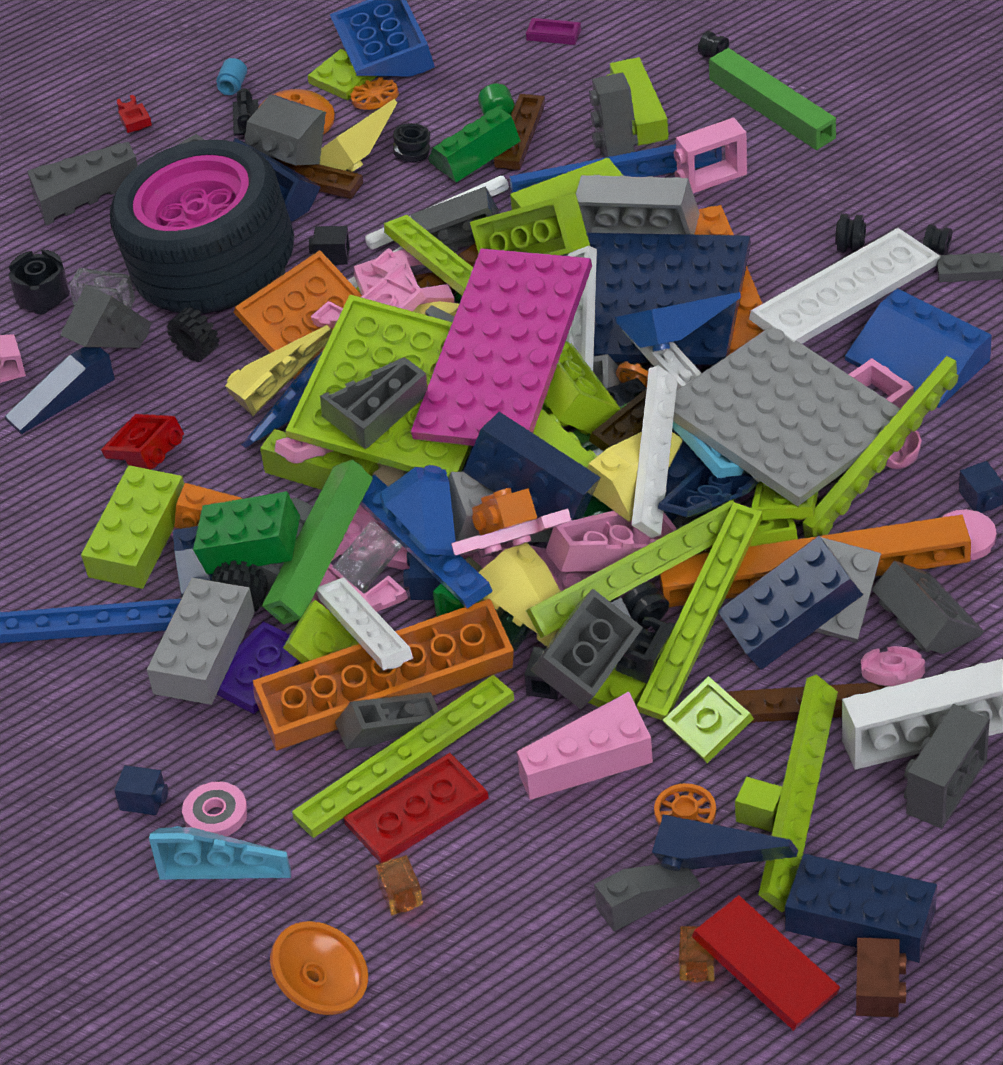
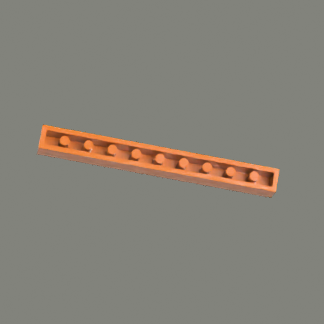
M963 514L820 536L881 553L875 576L883 575L894 561L920 570L971 562V539ZM816 537L750 546L725 599L737 597ZM709 553L694 555L659 574L661 592L669 601V608L685 605Z

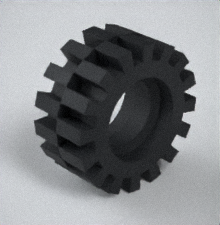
M190 307L189 309L185 308L168 322L167 329L169 330L167 333L169 336H172L171 342L176 343L177 346L175 348L178 351H183V356L187 357L189 355L191 361L199 362L219 346L218 342L220 340L216 337L218 335L217 330L212 329L214 326L212 322L208 323L206 321L208 318L205 315L201 316L199 310L194 311V308Z
M235 560L231 561L230 565L224 562L221 564V567L217 566L215 572L213 571L212 581L249 587L254 611H258L259 606L262 607L267 588L266 575L263 576L264 572L261 569L256 571V565L251 564L250 567L246 566L247 562L241 561V565H237Z

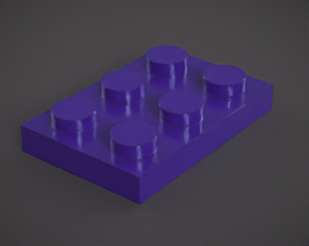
M263 621L239 645L217 695L255 714L259 708L254 698L253 680L302 664L283 648L290 635Z

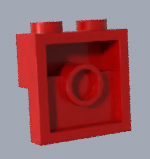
M135 414L103 446L101 451L106 459L125 460L129 466L151 470L164 461L167 452L181 443L184 432L175 416Z

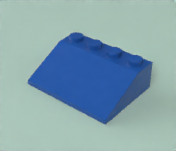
M366 0L330 14L357 76L412 77L435 68L427 41L407 0Z
M897 288L879 304L845 355V361L860 367L870 359H874L903 380L908 381L914 387L915 393L941 361L948 356L956 360L958 380L951 390H947L942 395L937 408H940L990 361L992 335Z

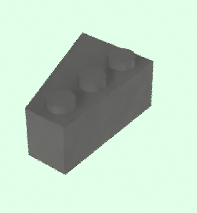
M624 73L592 79L593 90L589 91L591 105L594 106V111L590 115L592 125L596 130L595 133H592L595 149H600L603 158L635 152L633 145L638 144L637 135H633L632 120H635L631 88Z
M485 186L413 213L411 218L449 249L458 251V247L472 246L475 243L470 225L471 221L500 214V211Z
M85 285L60 335L84 347L140 348L149 334L152 322L112 296Z
M403 357L371 372L370 377L357 383L353 380L345 384L346 388L331 395L329 392L320 395L322 417L364 449H367L424 398L427 391L426 373Z

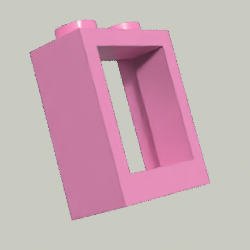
M731 118L676 137L674 157L677 162V170L675 171V177L688 178L693 193L747 175L746 131L735 118ZM725 145V160L695 170V155Z
M870 359L848 374L865 386L870 384L876 386L889 395L886 398L888 401L900 409L914 394V387L908 381L903 380L874 359Z

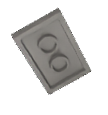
M822 538L863 593V596L814 632L857 643L881 553Z

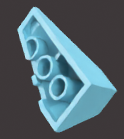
M193 827L158 828L150 833L149 836L160 880L291 878L288 855L284 851Z

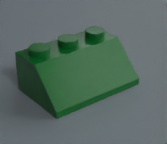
M499 107L489 110L481 118L467 124L462 130L451 137L445 138L440 144L433 147L428 157L429 162L453 181H460L520 142L512 116Z

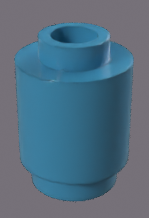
M228 58L223 62L216 79L217 88L222 94L233 95L240 90L247 74V67L241 60Z

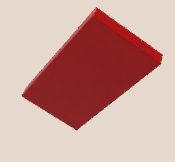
M448 753L345 816L344 823L382 865L489 799L488 791L451 753Z
M739 895L696 928L691 936L793 1031L836 996L841 988Z

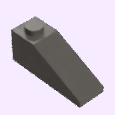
M431 692L350 702L335 723L346 749L374 746L405 735L439 712Z
M661 864L623 869L594 884L596 909L611 929L616 931L700 888V882L688 868L681 867L680 871H673L662 867Z

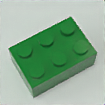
M287 491L203 505L193 551L206 574H213L217 566L221 567V564L224 562L230 565L231 561L235 560L237 565H241V561L247 562L246 566L248 567L251 564L263 566L292 561L300 514Z

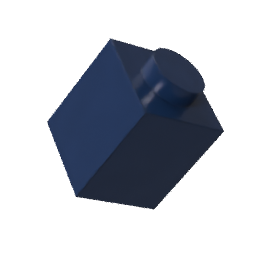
M987 461L960 470L959 493L973 511L982 513L1003 505V481Z
M124 765L114 789L119 810L157 815L161 803H165L168 796V785L164 784L161 770Z

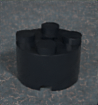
M41 250L42 254H33L32 251L22 253L9 266V279L16 303L24 309L33 310L35 314L47 313L50 308L58 305L69 296V288L62 260L58 254L49 250Z

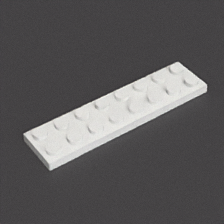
M897 228L751 310L749 320L763 330L771 326L780 329L791 341L795 342L797 340L802 344L937 266V260L940 259V255Z

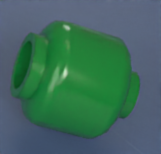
M499 83L489 84L478 95V104L483 115L496 107L501 108L509 115L512 114L515 103L508 87Z

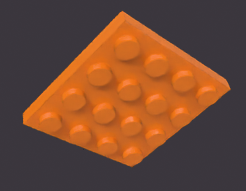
M319 250L234 308V314L265 348L272 353L322 328L314 325L311 316L328 301L344 308L349 295L362 297V295ZM304 367L293 377L294 379L300 374Z

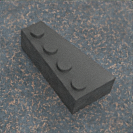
M128 141L97 151H90L87 154L73 158H66L49 165H42L27 172L33 196L47 226L54 223V218L63 213L65 216L75 213V208L86 202L89 205L98 202L100 196L105 193L115 194L124 179L138 165L136 156Z

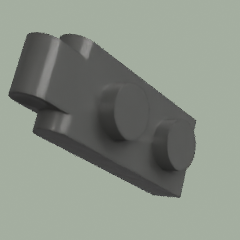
M997 252L940 255V259L937 260L939 283L1002 279L1003 256Z

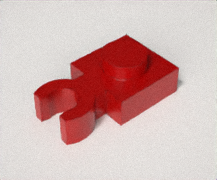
M130 95L131 101L128 103H123L121 99H117L119 118L127 133L152 126L150 116L143 103L137 105L134 95Z

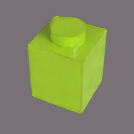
M746 777L735 800L736 822L773 832L782 786Z

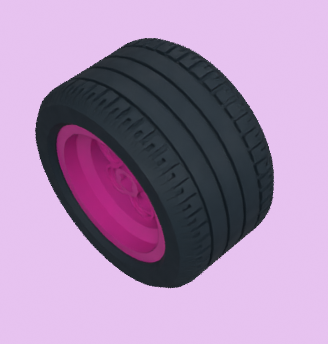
M218 139L198 140L180 144L155 154L138 165L124 179L115 193L110 207L111 228L135 289L149 303L172 312L180 313L185 308L189 309L191 307L194 308V311L199 310L201 314L239 305L273 282L285 268L293 252L294 231L273 167L258 151L233 141Z

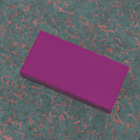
M532 18L526 31V40L576 45L581 32V23Z

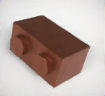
M857 938L856 1016L898 1017L899 1003L906 1004V982H899V974L906 975V953H899L900 939Z

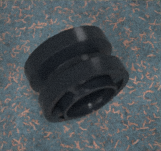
M408 123L400 125L394 130L393 154L398 159L407 162H417L429 156L430 131L425 126Z
M841 213L840 219L837 221L835 233L837 252L845 253L849 247L852 253L864 247L866 222H864V215H856L851 220L849 214Z
M652 582L636 586L623 598L631 618L642 626L643 629L651 627L642 623L644 617H653L661 620L669 609V601L660 594L659 589Z

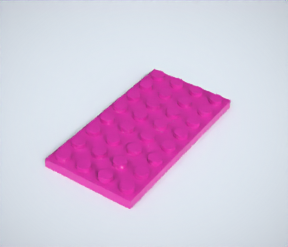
M480 249L411 429L413 439L474 446L481 428L498 412L503 413L533 433L592 268L590 258Z

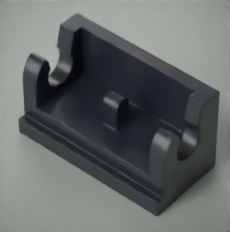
M644 617L642 623L653 627L655 632H649L647 629L642 628L615 669L617 672L646 684L675 626L674 623L669 622L667 624L653 617Z

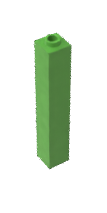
M730 48L709 59V77L712 82L813 149L818 150L836 139V117Z
M353 459L333 467L296 539L292 561L284 562L262 605L283 625L300 620L306 611L373 480V477Z

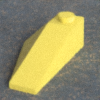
M393 99L321 148L320 165L345 171L348 169L349 172H354L363 165L361 160L370 154L396 107L397 101Z
M326 325L244 366L241 370L234 371L227 379L228 383L225 385L227 391L242 407L254 416L326 346L332 333L331 328Z
M642 432L609 447L592 460L587 468L601 477L593 496L628 522L632 521ZM673 432L668 467H670L683 442V439Z
M528 543L505 549L478 572L489 582L493 590L483 599H491L496 610L499 607L503 608L514 616L512 622L519 627L525 624L537 633L538 641L548 646L560 628L540 638L526 610L561 591L546 563Z

